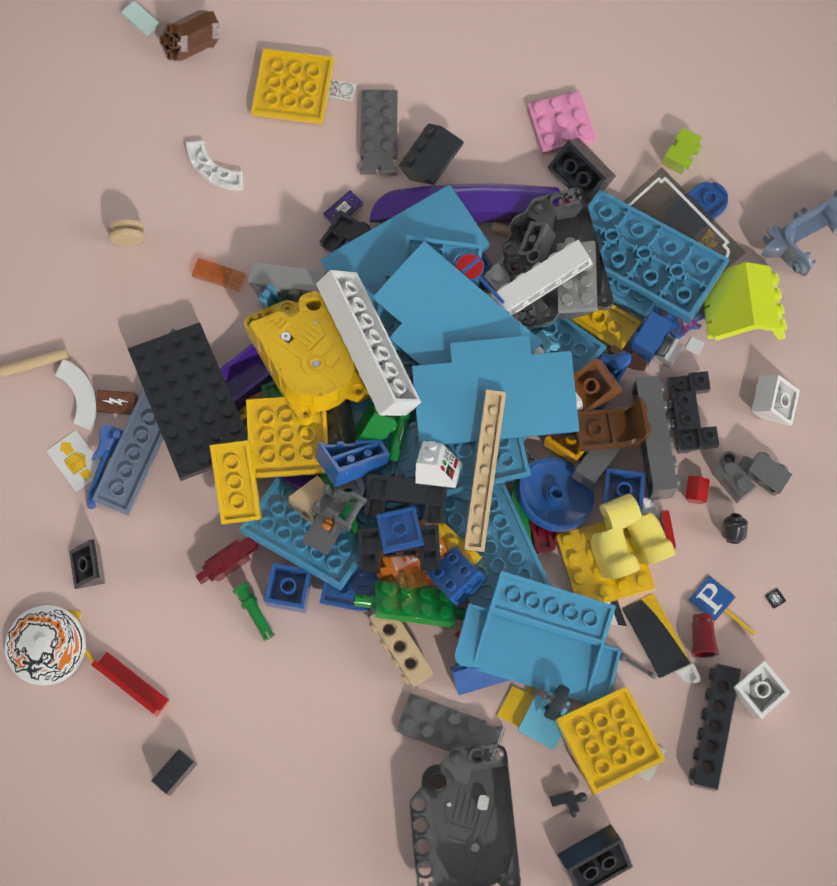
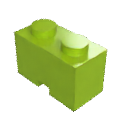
M682 127L675 138L676 142L674 145H671L666 153L662 165L680 174L685 169L689 170L693 163L691 158L694 154L698 155L702 147L700 145L702 137Z

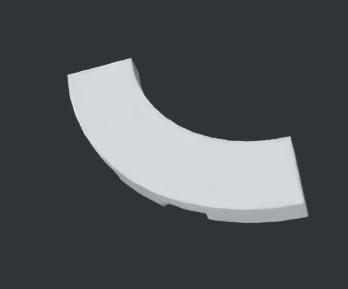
M204 140L186 142L189 159L195 170L205 180L224 189L244 190L242 171H233L216 165L205 149Z
M63 359L55 376L64 381L75 395L77 411L73 424L92 432L97 417L94 389L86 375L77 366Z

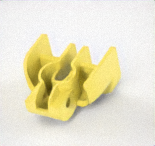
M631 494L624 495L599 506L606 524V531L593 534L591 548L602 578H620L640 569L638 562L640 564H653L676 554L672 542L666 539L657 518L651 512H646L642 516L638 503ZM627 527V529L630 532V540L634 548L635 555L631 554L622 530L623 528Z

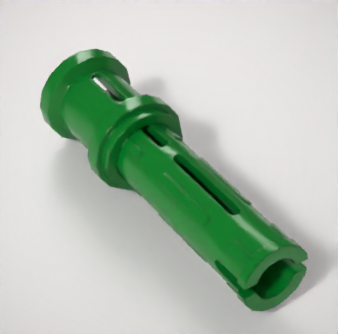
M243 583L232 592L238 596L242 603L241 607L249 613L263 641H267L269 638L265 633L266 631L270 638L275 636L256 604L258 599L249 590V583Z

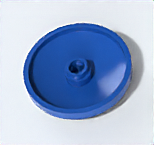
M546 457L532 462L529 465L531 476L520 478L517 486L518 500L527 517L541 528L553 532H567L578 528L589 517L594 505L593 489L589 490L573 479L574 470L572 468L574 464L561 458Z

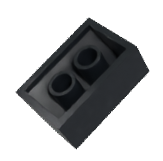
M428 123L398 166L409 180L435 185L464 144V141L444 127Z
M580 138L568 140L547 167L568 189H582L587 204L593 200L599 190L604 191L616 177Z
M611 824L557 854L572 886H601L633 867L621 837Z

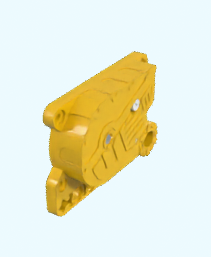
M312 291L302 295L298 303L290 300L282 301L253 313L244 319V329L300 424H311L316 412L332 409L340 405L345 399L361 402L371 398L319 292Z

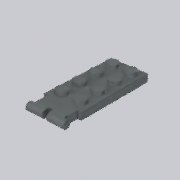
M361 90L360 158L364 159V167H360V175H376V169H381V175H397V167H393V159H397L398 90Z
M410 693L396 732L450 752L457 748L488 746L491 744L500 745L505 728L498 726L497 729L486 726L485 720ZM486 749V762H490L489 757H496L498 750L495 749V753L489 754V749ZM474 751L471 754V759L473 760V757L482 760L483 754L480 751Z

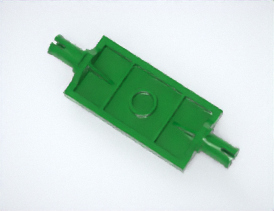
M377 580L374 584V594L372 596L355 593L353 597L354 607L370 608V610L375 611V618L453 628L455 619L463 620L466 612L464 608L455 607L454 603L440 589Z

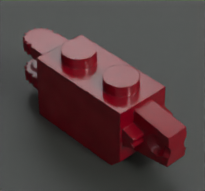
M249 537L240 543L236 539L204 561L203 571L195 577L201 585L209 579L211 582L215 580L217 582L221 581L250 561L248 555L258 549V542Z

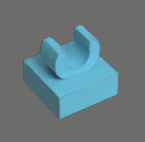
M540 330L536 334L537 338L543 342L542 350L545 353H548L549 350L557 351L561 346L548 331Z

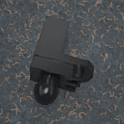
M574 790L550 796L552 807L568 803L572 818L576 817V812H580L578 802L582 803L587 800L586 793L579 792V794H576Z

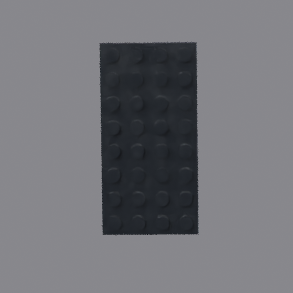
M200 322L127 348L180 481L213 469L210 445L248 440L246 429Z

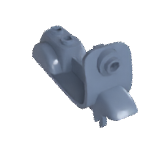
M836 190L834 191V198L808 211L807 208L803 207L801 210L803 215L799 216L797 212H794V220L782 229L773 224V232L768 227L766 232L771 239H768L766 235L763 236V241L767 246L764 248L761 256L766 258L780 256L795 273L806 276L816 260L812 261L809 258L811 253H803L795 243L826 226L829 227L833 234L837 232Z

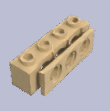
M375 614L370 616L371 623H369L371 630L374 634L378 633L382 639L379 641L381 646L392 655L390 660L395 668L399 667L402 671L401 677L406 685L410 684L414 688L433 676V671L401 621L375 618ZM388 627L394 629V632L390 635L384 633V630ZM398 644L405 646V649L401 652H397L394 648ZM408 661H413L416 663V666L413 669H408L405 667V664Z

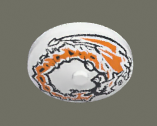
M53 605L37 606L21 614L10 627L5 642V655L12 671L22 680L38 686L55 685L69 678L80 666L86 650L85 633L78 619L67 610Z

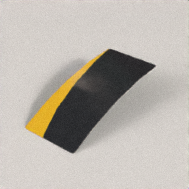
M650 594L622 608L658 678H662L690 664V660L654 594Z

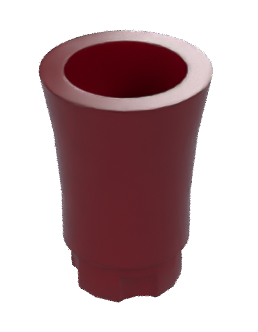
M710 613L694 614L692 616L691 656L695 658L718 656L719 650L716 643L712 615Z

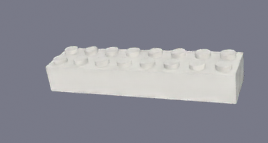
M330 270L316 285L335 322L336 328L339 330L343 343L351 355L359 376L367 388L376 411L379 415H407L421 401L356 272Z

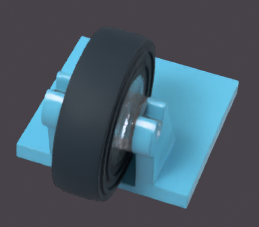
M560 684L554 694L548 691L544 698L536 694L517 731L554 750L562 735L555 720L570 713L567 711L570 702L566 701L570 689Z

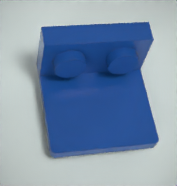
M453 547L441 559V570H429L427 572V576L457 607L461 606L487 581L456 547Z

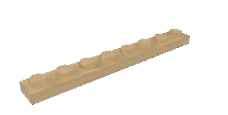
M485 390L463 547L465 550L484 552L506 392Z

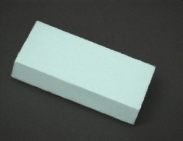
M135 1L121 12L146 37L160 26L159 22Z

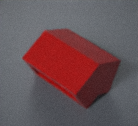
M688 476L685 499L689 503H707L710 479L701 476Z

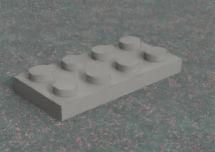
M595 241L580 242L591 258L593 265L558 286L559 314L598 311ZM557 243V252L563 250L568 243Z

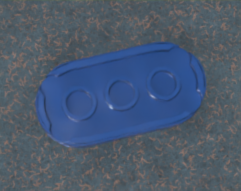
M702 182L685 195L710 223L725 211L728 204L726 189L716 182ZM683 198L667 211L664 218L665 225L691 239L708 226L704 219Z

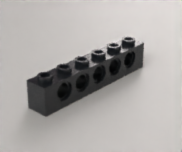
M718 663L714 668H710L708 680H711L710 688H706L704 699L707 700L706 708L703 707L700 719L703 720L702 728L699 727L696 739L699 740L698 748L695 747L692 759L695 760V765L689 772L688 780H691L690 786L714 792L719 788L736 699L734 686L739 683L741 673L739 668ZM718 682H723L726 685L725 692L718 690ZM714 702L721 703L723 707L721 712H717L713 708ZM711 721L718 724L719 729L717 732H713L709 728ZM707 741L714 744V752L706 750L705 744ZM704 761L708 762L711 766V770L708 773L704 772L701 768V764Z

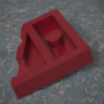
M529 519L532 545L536 554L554 551L559 532L541 528Z

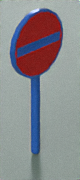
M473 253L460 256L456 261L455 268L469 280H476L478 278L504 304L505 301L481 277L484 271V262L481 257Z

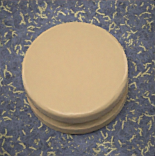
M122 219L116 220L109 225L111 232L109 239L116 245H137L145 239L143 233L144 224L140 221Z

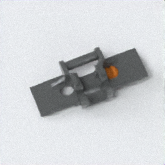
M368 475L336 486L333 490L330 489L329 484H325L323 497L320 502L315 501L312 506L313 513L317 517L302 543L326 555L329 553L339 534L343 530H351L352 522L361 507L366 504L367 500L362 495L367 489ZM353 504L345 520H342L340 517L347 505Z

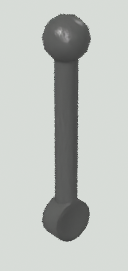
M620 654L619 660L628 662L653 679L656 678L657 675L630 660L626 654Z

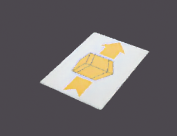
M77 430L46 451L76 492L93 481L99 460L98 458L95 461L91 460L94 453Z

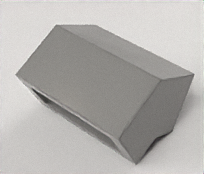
M667 336L655 356L661 363L671 367L684 344L680 343L676 338Z

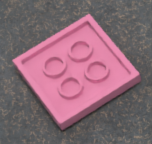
M580 91L528 103V111L542 154L561 150L570 139L580 138L585 144L595 142L596 137Z

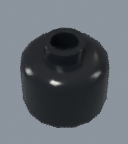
M731 513L730 516L722 520L721 535L728 543L739 544L747 538L748 521L741 514Z

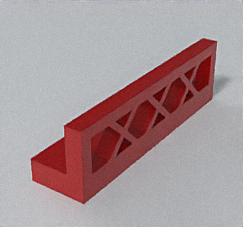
M108 652L104 654L99 662L94 660L91 666L157 717L170 701Z

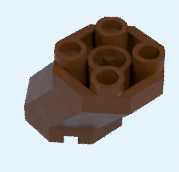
M198 10L176 22L167 23L162 32L163 35H160L159 38L167 60L182 61L207 48H214L219 40V34H216L219 22L214 11Z

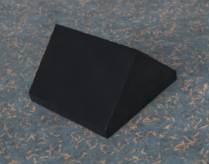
M94 539L69 551L75 589L105 584L100 545Z

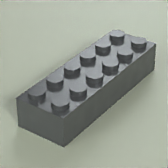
M659 375L636 378L631 390L633 403L638 398L644 399V403L648 407V422L651 424L650 436L640 444L644 472L646 473L648 497L650 500L673 498L678 487H680L679 475L675 474L677 460L676 456H672L671 449L674 448L673 438L669 437L668 432L671 429L669 418L666 419L665 414L667 412V402L663 400L662 393H664L663 381L660 382Z

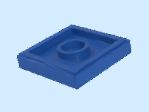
M415 506L376 514L384 554L424 545Z

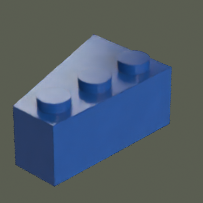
M380 439L359 440L349 444H344L343 441H340L337 444L330 445L320 442L318 443L315 458L334 487L386 469L390 453Z

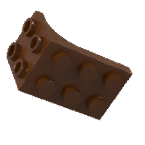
M638 398L634 403L620 408L577 411L579 432H575L578 452L638 447L651 433V424L647 418L648 407L644 403L643 398Z

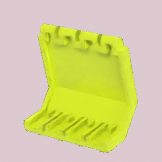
M748 262L725 268L703 303L705 322L707 324V338H715L718 341L754 329L773 331L778 340L786 338L785 330H787V324L782 317L785 311L782 303H780L782 293L777 285L780 283L777 272L774 273L770 266Z

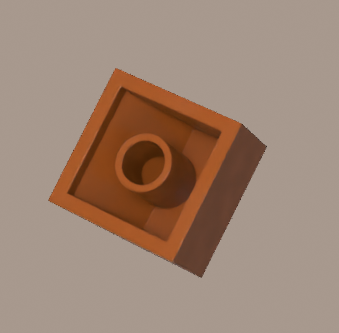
M594 358L574 374L575 392L582 399L585 411L595 410L623 392V389L602 360Z

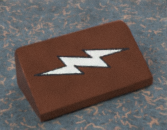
M97 390V412L132 414L137 404L136 393Z

